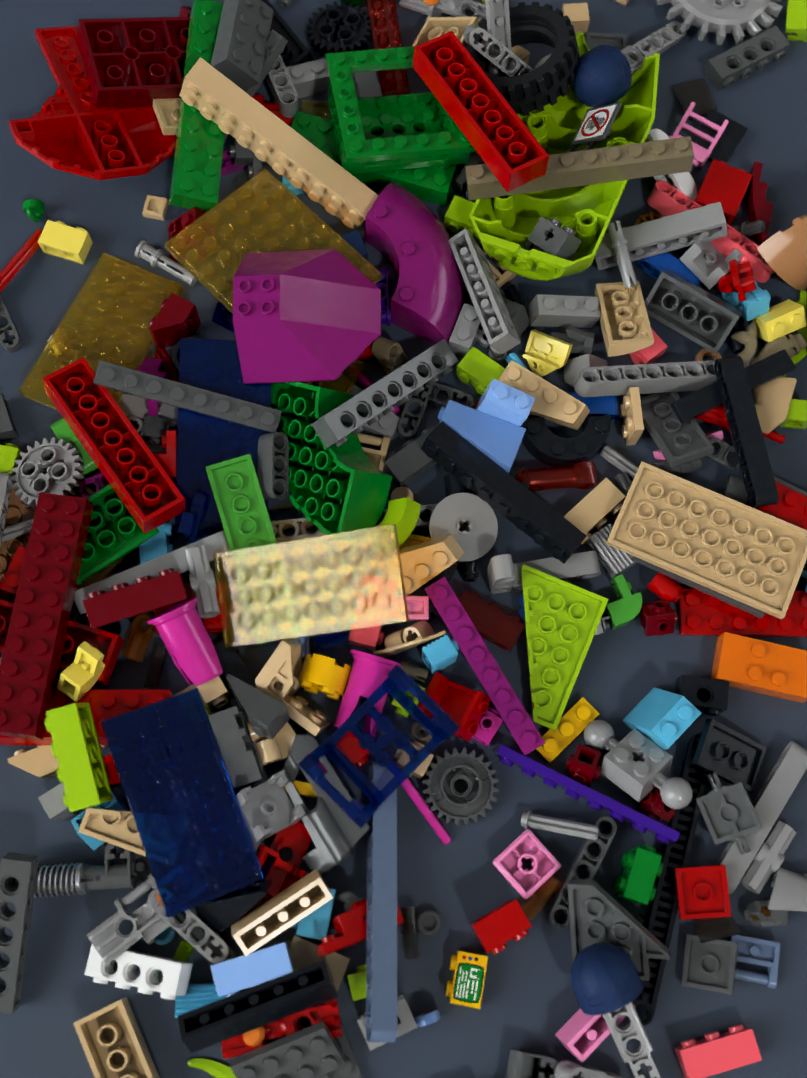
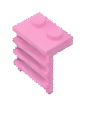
M691 102L673 136L670 135L669 138L683 137L679 135L683 128L711 143L707 150L692 142L694 151L692 166L703 168L729 121L725 119L720 127L692 112L696 103ZM688 117L717 131L718 133L715 138L685 123Z

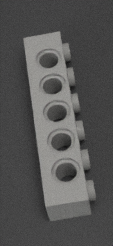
M465 228L448 241L489 345L501 354H504L520 344L521 341L480 241Z

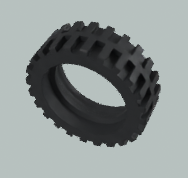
M525 2L518 3V6L512 8L509 5L511 48L526 43H541L554 48L552 55L533 71L513 77L492 75L487 72L490 66L489 60L467 44L465 40L463 42V46L516 114L522 113L523 117L529 116V112L534 110L538 112L543 111L544 106L548 104L553 106L557 103V98L560 95L564 97L568 93L567 87L574 86V69L577 68L578 59L580 58L574 27L571 25L569 17L567 15L564 16L563 11L559 8L553 11L552 5L545 4L543 7L540 6L539 2H532L531 5H525ZM483 18L478 24L479 27L487 31V20ZM476 33L473 35L478 42L481 43L483 41Z

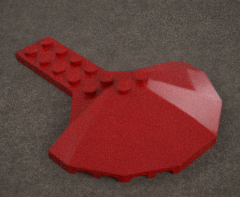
M76 26L35 29V37L58 88L57 93L53 97L50 96L42 105V110L38 114L35 113L32 118L9 120V128L16 144L53 169L96 180L144 175L175 154L177 135H163L152 105L96 108L77 39L78 29Z

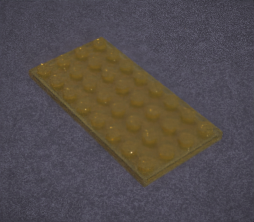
M103 253L19 389L20 395L57 410L45 392L42 378L83 357L95 373L99 360L137 371L138 366L141 365L154 342L149 331L150 321L153 317H157L161 310L162 302L166 298L168 299L171 293L178 296L181 295L183 286ZM106 388L118 404L124 392Z
M396 524L213 554L225 648L409 622Z

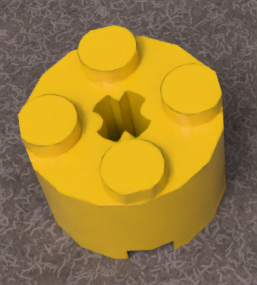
M307 653L298 678V685L309 693L318 694V691H321L330 699L340 700V696H343L351 667L347 664H344L343 667L338 666V663L335 662L336 659L313 653V656Z

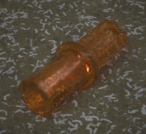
M553 875L538 891L534 892L535 894L522 908L528 920L531 921L545 904L549 905L548 901L562 887V884Z

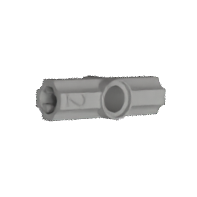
M776 821L740 881L745 888L759 894L771 874L779 869L785 858L783 854L796 835L792 827L781 821Z

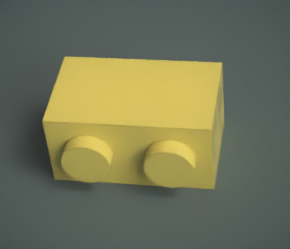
M47 220L38 240L44 253L84 264L93 243L85 229L70 227L61 221L54 222Z
M789 299L770 307L768 313L761 316L757 315L756 318L752 319V322H756L757 337L768 343L807 326L804 306Z

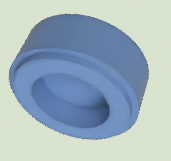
M437 1008L417 1015L415 1020L417 1026L423 1027L439 1021L441 1015Z

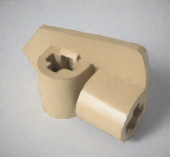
M779 377L753 390V399L760 427L766 435L786 421L797 383L795 378Z
M418 621L406 629H401L387 635L384 639L386 649L374 651L373 654L383 658L391 657L444 635L446 632L442 630L434 633L428 622Z
M245 717L262 766L288 758L293 741L297 735L288 722L271 740L266 736L261 737L254 733Z

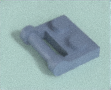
M729 934L728 941L738 943L737 961L768 967L767 974L736 969L735 979L765 984L767 988L775 989L781 943Z

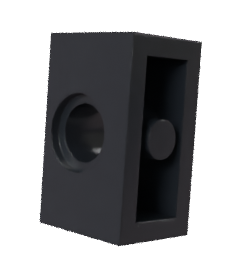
M681 675L677 678L676 694L684 696L698 710H704L706 715L719 716V713L727 710L729 681ZM697 691L705 693V702L697 698Z

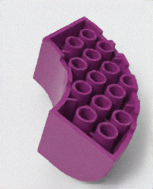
M391 182L382 190L365 216L366 243L374 247L389 260L398 283L391 299V323L433 345L443 339L449 345L450 337L463 307L464 293L463 277L448 241L451 237L436 214L420 198L401 185Z

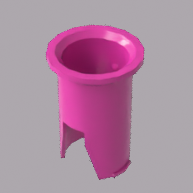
M197 596L178 603L147 620L148 625L152 624L157 627L174 664L188 685L194 684L195 686L204 684L223 673L215 647L195 608L198 601Z
M351 649L350 653L353 654L354 660L333 726L343 729L357 707L359 698L364 697L369 699L366 707L365 735L376 739L375 735L394 671L402 668V664Z

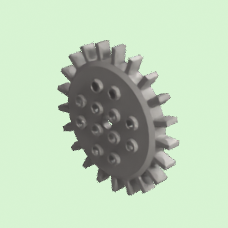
M782 0L656 1L657 6L671 3L673 6L668 11L667 20L673 19L677 15L684 18L680 31L684 33L692 24L700 28L698 33V40L700 41L706 37L708 31L716 33L717 45H722L727 33H732L737 45L741 44L745 36L743 33L745 29L752 38L760 34L761 28L756 22L766 30L770 29L774 19L769 15L777 18L783 7L774 3H781Z

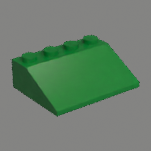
M110 484L87 498L94 508L77 581L78 585L159 533V530L155 528L144 534Z

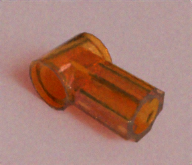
M138 615L133 620V629L122 655L123 657L143 663L152 637L157 633L155 626L150 624V628L146 632H141V624L151 618L148 615Z

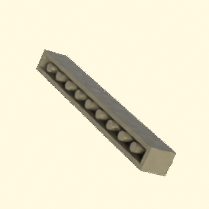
M691 136L552 154L549 155L545 175L509 192L504 189L486 163L465 166L469 200L690 172L693 165L694 151Z

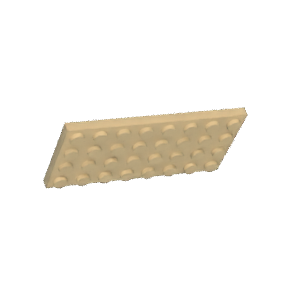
M642 461L606 542L611 547L779 619H783L786 615L807 560V530Z

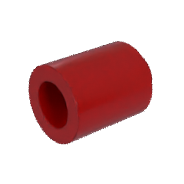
M659 572L647 585L650 591L663 601H668L669 603L673 602L675 604L683 595L680 591L682 586Z

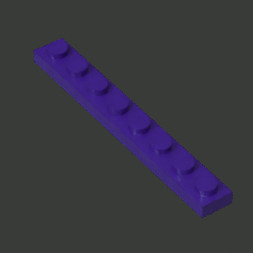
M502 744L497 751V756L500 757L499 761L509 767H512L514 764L522 768L521 772L531 778H534L536 775L544 779L543 783L553 789H556L558 786L566 790L565 794L575 800H578L580 797L588 801L587 805L597 811H601V808L611 812L609 815L611 818L619 822H623L625 819L633 823L632 828L644 834L646 831L655 834L654 839L663 844L675 843L680 835V832Z

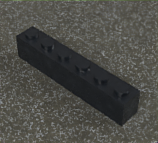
M325 960L179 1015L178 1022L181 1040L189 1051L194 1053L334 999L338 995L332 973Z

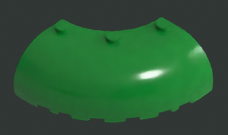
M300 382L272 383L269 405L273 406V409L282 411L276 432H283L289 441L288 492L291 502L297 510L303 512L306 516L305 519L309 523L316 525L326 535L343 541L361 538L375 526L381 517L387 502L392 476L380 471L371 463L361 447L358 434L353 436L349 433L347 435L349 440L337 447L334 443L326 448L311 425L355 395Z

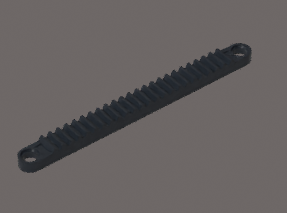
M701 733L693 735L687 745L680 778L690 784L693 795L691 802L686 807L675 809V814L669 821L668 827L680 832V835L675 843L669 842L668 845L665 844L663 846V854L661 855L663 869L660 876H656V883L654 885L656 893L653 901L650 903V910L645 924V928L668 949L678 911L674 868L688 867L700 813L696 797L704 794L709 773L692 764L696 752L695 742L697 739H700ZM649 958L650 980L642 981L643 990L632 1001L635 1007L643 1005L647 1010L646 1017L640 1020L643 1026L648 1025L653 1020L667 959Z

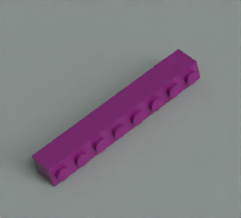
M443 577L425 588L424 590L523 754L526 755L545 744L544 739L447 579Z

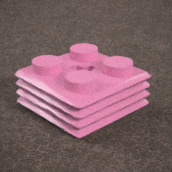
M529 829L525 830L492 861L493 865L524 899H528L561 867L556 858ZM522 858L525 860L530 858L532 860L530 863L531 870L521 868L523 864Z

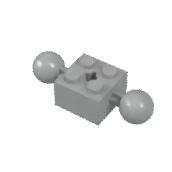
M594 720L585 727L584 740L586 744L598 751L605 749L609 751L604 756L601 774L636 801L640 802L656 786L660 789V796L664 804L672 809H682L691 802L693 793L690 784L680 777H666L669 774L673 756L635 728L619 742L614 738L612 726L604 720Z

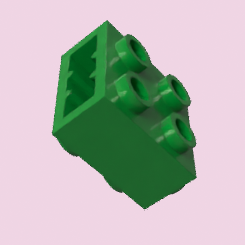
M637 845L636 848L628 849V852L623 853L620 866H623L621 876L617 875L613 890H616V897L638 905H648L649 901H653L656 893V887L653 886L655 878L660 876L663 869V863L660 862L662 856L655 853V848Z

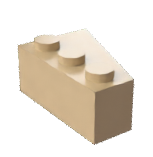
M449 534L384 554L377 562L403 596H408L457 562L465 552L454 537Z

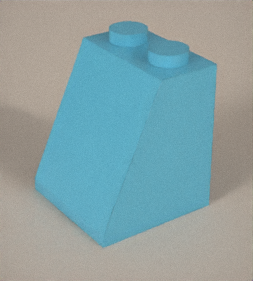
M653 687L622 721L631 730L635 728L663 750H666L699 717L701 712L684 696Z

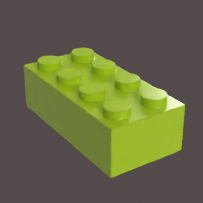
M73 703L46 711L45 726L47 731L51 732L53 740L51 751L53 756L57 757L59 765L57 776L59 781L63 782L65 790L63 801L65 806L69 807L70 812L113 800L90 703Z

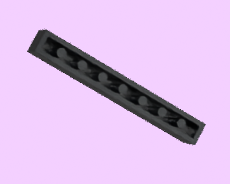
M443 421L426 437L421 450L429 458L436 461L445 471L451 473L464 486L471 489L483 501H486L496 509L500 515L506 517L519 530L526 533L535 543L541 545L563 564L586 538L587 535Z

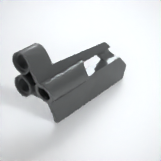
M312 734L296 735L283 768V772L288 779L285 788L294 806L296 807L298 804H301L306 815L302 818V821L316 846L314 850L303 856V859L311 872L317 869L320 875L355 854L352 847L369 830V826ZM299 768L318 797L317 805L313 810L307 809L293 786Z

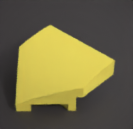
M531 330L525 348L526 354L522 356L527 360L531 371L539 377H543L566 365L573 344L540 331Z

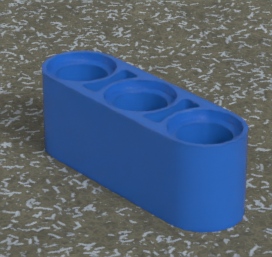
M668 252L638 261L639 267L656 280H658L662 271L667 268L697 286L701 283L698 277L683 262Z
M568 393L586 404L590 410L584 421H587L589 416H611V421L620 418L619 395L582 397L577 393Z

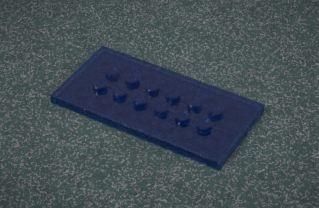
M180 339L179 383L271 408L272 383H243L236 340ZM178 408L176 487L185 498V511L175 517V522L222 523L205 467L251 454L258 477V439L262 434L269 432ZM265 500L267 510H269V500Z
M198 688L101 722L167 918L264 879Z

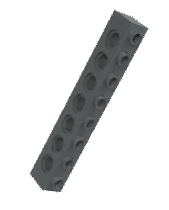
M443 339L322 416L311 425L326 448L334 443L338 447L349 440L347 437L349 433L355 436L364 430V423L367 422L370 426L380 419L378 414L382 412L385 416L395 409L393 404L397 402L400 406L410 399L408 394L412 392L415 396L425 389L423 384L426 383L430 386L439 380L438 374H441L443 377L453 370L452 365L458 362V359L446 340Z

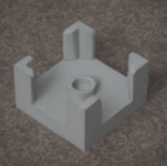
M698 239L679 259L710 290L721 277L730 271L729 261L736 259V262H738L743 254L735 248L725 258L711 244L713 240L701 243Z
M283 770L272 775L267 782L252 789L249 786L241 790L233 799L255 843L297 823L306 815L301 804L294 808L283 787L288 782V779Z
M404 994L397 996V1014L399 1017L397 1020V1037L417 1028V1024ZM366 1012L358 1016L357 1022L370 1051L387 1043L368 1042L366 1039Z

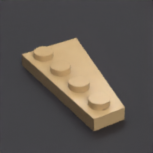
M88 807L78 832L174 866L192 817Z

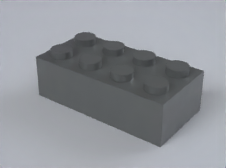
M224 0L211 66L243 91L260 83L265 48L267 47L266 40L270 33L274 10L262 0Z
M667 268L662 271L645 300L649 316L714 354H717L742 314L741 310Z

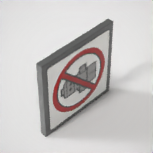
M617 102L588 109L571 144L575 146L603 140L606 137L609 138L612 131L611 126L622 103Z

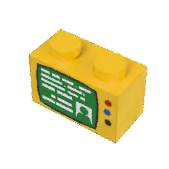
M457 950L456 955L451 956L449 970L454 972L452 981H447L445 996L449 997L451 1004L480 1009L488 961L487 955Z

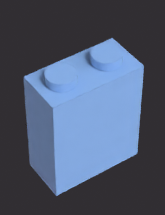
M492 379L480 397L475 410L521 426L528 418L535 397L496 379Z

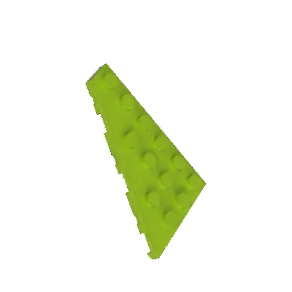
M523 564L521 576L533 722L556 731L609 599Z

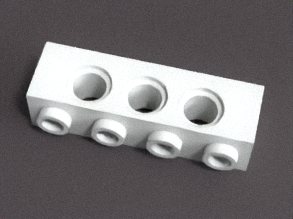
M92 944L84 975L94 977L93 982L108 984V981L116 982L115 987L130 989L131 986L138 987L137 992L153 995V991L161 993V998L175 1000L176 996L186 995L193 964L127 949L106 965ZM115 962H117L118 969L116 972H114L113 968ZM139 966V968H140V975H139V977L137 978V976H136V968ZM160 971L163 973V980L161 983L158 981V974Z

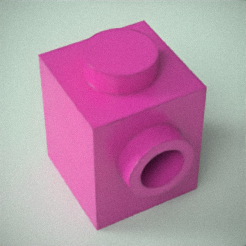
M489 707L487 712L483 714L476 733L471 738L487 747L503 722L499 718L500 714Z

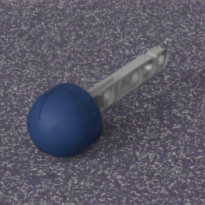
M672 21L636 44L628 45L622 50H618L610 45H599L583 54L578 59L577 68L574 69L575 81L572 91L576 99L586 106L597 108L613 104L624 97L631 86L632 73L641 67L644 58L654 55V53L660 54L671 45L677 44L686 34V31L684 33L680 31L682 24Z
M595 943L587 946L579 952L571 967V983L582 1012L587 1015L603 1014L623 1062L629 1063L635 1078H645L642 1069H640V1064L642 1063L647 1066L650 1075L648 1078H661L650 1054L653 1048L632 1003L643 990V982L635 965L624 950L613 944ZM621 1015H626L630 1018V1023L625 1027H620L616 1024V1019ZM635 1038L641 1042L638 1049L630 1050L626 1047L630 1039Z

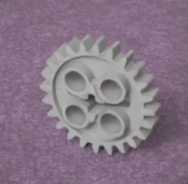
M55 437L49 442L44 438L42 444L36 440L33 449L27 446V453L20 452L23 458L15 460L18 467L11 470L16 475L10 477V479L14 482L11 487L16 491L15 495L26 505L28 504L30 507L35 508L40 492L67 496L69 493L72 495L76 494L73 490L74 487H81L77 480L84 478L80 473L85 470V467L81 464L84 460L79 456L80 452L71 443H66L63 439L58 441Z

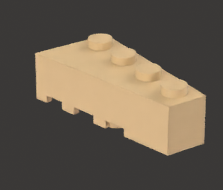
M513 360L510 361L498 381L535 397L529 413L533 417L544 418L550 422L578 430L590 412L586 404Z

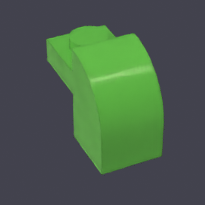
M623 574L615 576L610 583L617 601L607 604L604 613L610 616L606 620L610 624L611 631L629 624L638 615L642 607L641 592L632 595V586L628 579L625 580Z

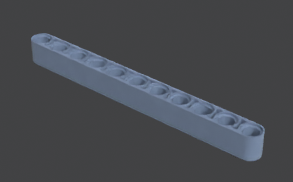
M371 761L368 769L367 823L369 830L367 831L366 1039L368 1042L394 1043L397 1038V779L388 768L391 763Z

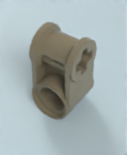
M379 337L374 341L372 353L386 374H390L409 361V357L404 353L399 343L384 337Z

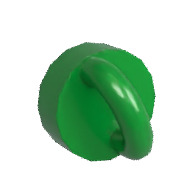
M38 199L25 200L23 202V212L32 221L39 222L42 219V214L45 213V204Z

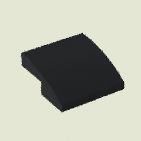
M711 109L705 119L720 127L725 119L729 123L707 160L712 162L715 159L727 164L748 128ZM701 124L698 129L713 138L718 133L704 124ZM696 135L692 139V142L707 150L711 143Z

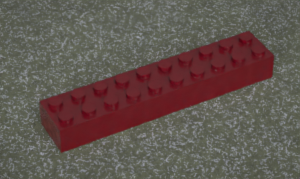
M39 493L0 662V735L41 741L44 739L46 711L50 710L94 508L87 498Z

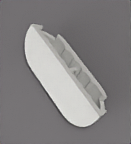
M652 129L646 142L670 138L662 130ZM690 172L653 176L656 182L666 181L695 201L697 188Z

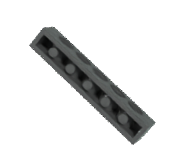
M9 852L0 859V978L6 983V986L0 985V1013L13 1014L21 1003L39 856ZM11 877L18 880L19 887L11 883ZM8 902L14 904L16 912L8 908ZM4 928H9L13 936H8ZM1 953L8 955L9 961H5L1 957Z

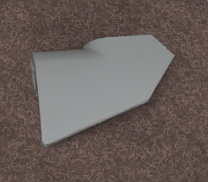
M779 867L772 877L771 887L773 891L768 904V910L807 912V874L799 875Z

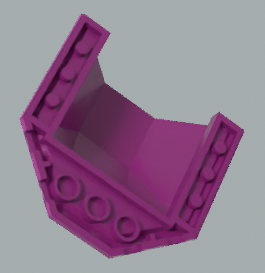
M336 249L246 253L233 280V326L243 383L261 384L337 380L342 375V372L350 364H353L373 341H376L381 336V290Z

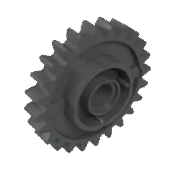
M454 747L452 754L444 750V758L436 755L437 764L430 762L429 766L432 771L425 772L429 779L422 781V784L428 788L423 790L422 794L429 795L425 802L433 804L430 811H438L437 819L445 816L446 824L453 819L455 826H458L460 820H463L465 826H468L469 819L477 823V815H480L482 818L486 817L484 809L492 811L493 808L489 802H497L493 793H498L499 789L493 785L498 783L499 779L492 778L496 770L488 769L491 764L490 761L482 762L483 754L477 758L475 757V750L467 754L466 747H464L461 753H458L456 747ZM457 780L464 781L467 785L466 792L458 793L455 791L454 782Z

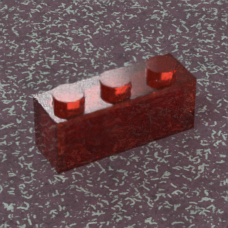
M463 591L459 601L481 637L510 653L525 627V624L521 623L522 620L516 615L510 614L508 616L501 612L502 609L494 603L487 604L481 601V597L474 592L469 591L467 593Z

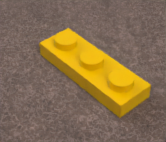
M582 697L560 719L556 731L549 729L542 736L545 744L535 750L548 764L551 763L599 713Z

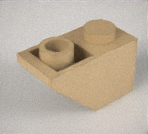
M51 745L37 746V748L28 750V748L14 752L13 757L7 759L9 764L43 779L57 775V768L59 767L57 757H54L52 754Z

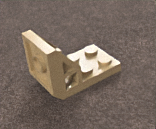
M295 638L284 639L256 677V689L284 703L287 706L289 717L312 735L317 736L325 732L331 723L326 720L328 717L319 710L313 711L307 706L309 703L304 698L298 695L296 697L293 696L300 687L298 685V678L303 666L302 645Z

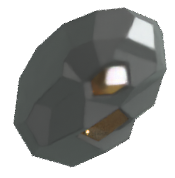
M756 900L746 905L743 910V918L754 926H785L788 922L787 911L768 910L770 900Z

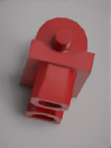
M736 259L729 261L731 275L727 274L721 277L718 281V288L724 293H731L736 289L739 302L746 300L745 293L757 289L750 262L738 265Z

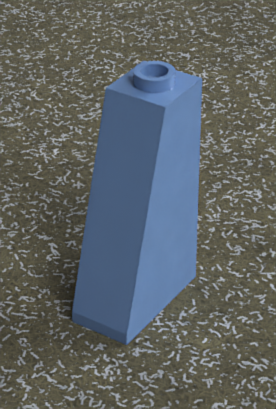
M452 400L448 401L446 407H441L438 419L441 422L446 423L507 473L510 472L526 428Z

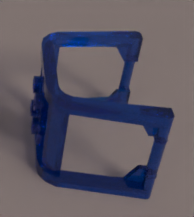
M397 664L387 674L385 681L323 744L309 753L298 765L361 829L403 781L445 739L450 738L460 726ZM408 690L434 715L432 719L405 694ZM387 692L432 736L420 751L409 742V737L405 733H400L392 725V720L388 716H383L374 707ZM366 714L376 722L378 730L385 732V734L378 737L377 742H375L372 734L365 733L357 725ZM349 731L359 740L361 748L368 749L374 755L379 766L386 767L394 775L381 790L336 746ZM392 740L396 748L403 749L412 758L402 769L392 760L391 753L383 750L389 747ZM327 755L369 797L371 801L366 807L355 798L349 802L324 777L328 771L320 762V759Z

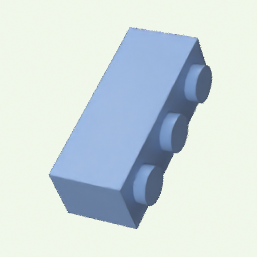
M287 941L252 952L247 956H239L210 966L218 997L225 995V998L239 993L242 989L258 986L295 971Z

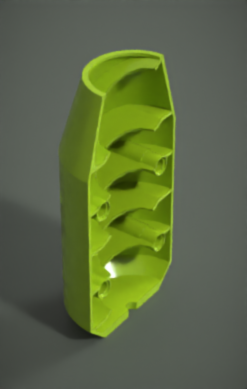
M578 32L575 36L581 57L590 49L586 44L584 33ZM659 53L645 57L641 67L632 73L631 86L627 94L614 102H621L622 105L611 126L609 138L606 137V139L598 140L594 149L646 142L655 120ZM571 86L567 87L568 93L564 97L560 95L557 98V103L553 106L548 104L544 106V110L541 112L537 110L531 111L529 116L523 117L522 113L517 114L548 155L568 152L587 110L593 108L580 103L574 96ZM581 144L577 149H584L588 144ZM629 180L477 199L469 215L470 222L486 253L498 260L500 266L512 273L541 281L578 274L588 269L593 263ZM541 216L547 220L553 217L563 223L562 229L566 225L576 231L575 237L582 240L571 260L551 255L544 250L543 252L535 249L525 250L524 245L529 241L528 238Z

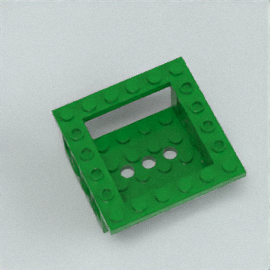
M415 46L326 53V64L329 74L328 109L339 165L350 174L469 163L470 152H477L432 92L357 99L352 73L413 68ZM415 128H421V129H423L424 131H423V132H417V131L415 130ZM395 130H401L403 133H402V134H396V133L393 132V131H395ZM373 132H380V133H382V135H381V136H375V135L372 134V133H373Z

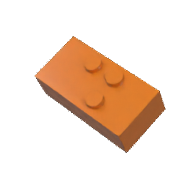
M724 632L717 637L711 679L729 681V687L804 703L807 701V651Z

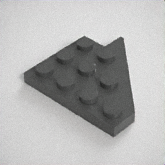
M569 879L567 886L572 960L574 961L579 952L589 945L595 943L613 944L628 954L640 975V979L642 981H649V958L670 960L671 951L595 881Z

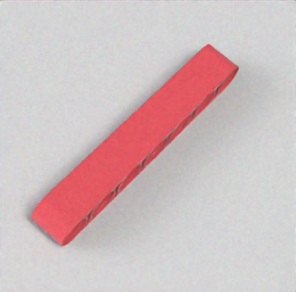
M657 181L647 199L648 205L663 216H670L685 210L702 207L666 181ZM726 223L728 236L714 239L711 244L725 258L737 248L743 255L748 257L747 262L751 264L754 280L766 283L774 273V270L757 250L758 245Z

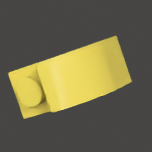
M84 641L78 646L74 662L61 673L57 689L77 702L92 688L102 674L106 665L102 662L104 654Z

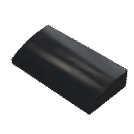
M262 0L274 10L270 32L273 29L288 40L284 51L280 54L285 67L313 61L308 49L268 0Z

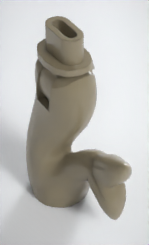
M755 321L747 326L746 331H739L731 336L732 339L745 345L744 350L737 355L742 358L744 367H748L783 349L792 358L794 355L799 354L800 350L807 347L800 332L793 335L789 333L769 343L767 342L755 357L758 345Z

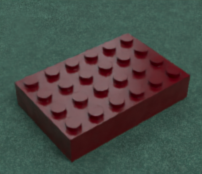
M190 17L79 19L77 39L96 108L152 105L153 99L181 98L179 95L183 84Z

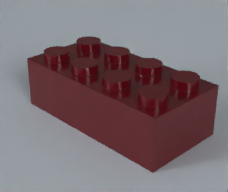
M169 568L160 571V576L153 579L151 575L135 579L136 584L129 586L128 583H121L112 586V591L105 593V590H99L87 594L88 599L82 601L91 629L189 599L181 571Z

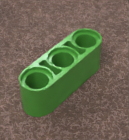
M64 418L50 425L59 440L63 439L66 443H71L80 452L79 456L84 460L81 464L85 467V470L80 473L84 478L99 469Z

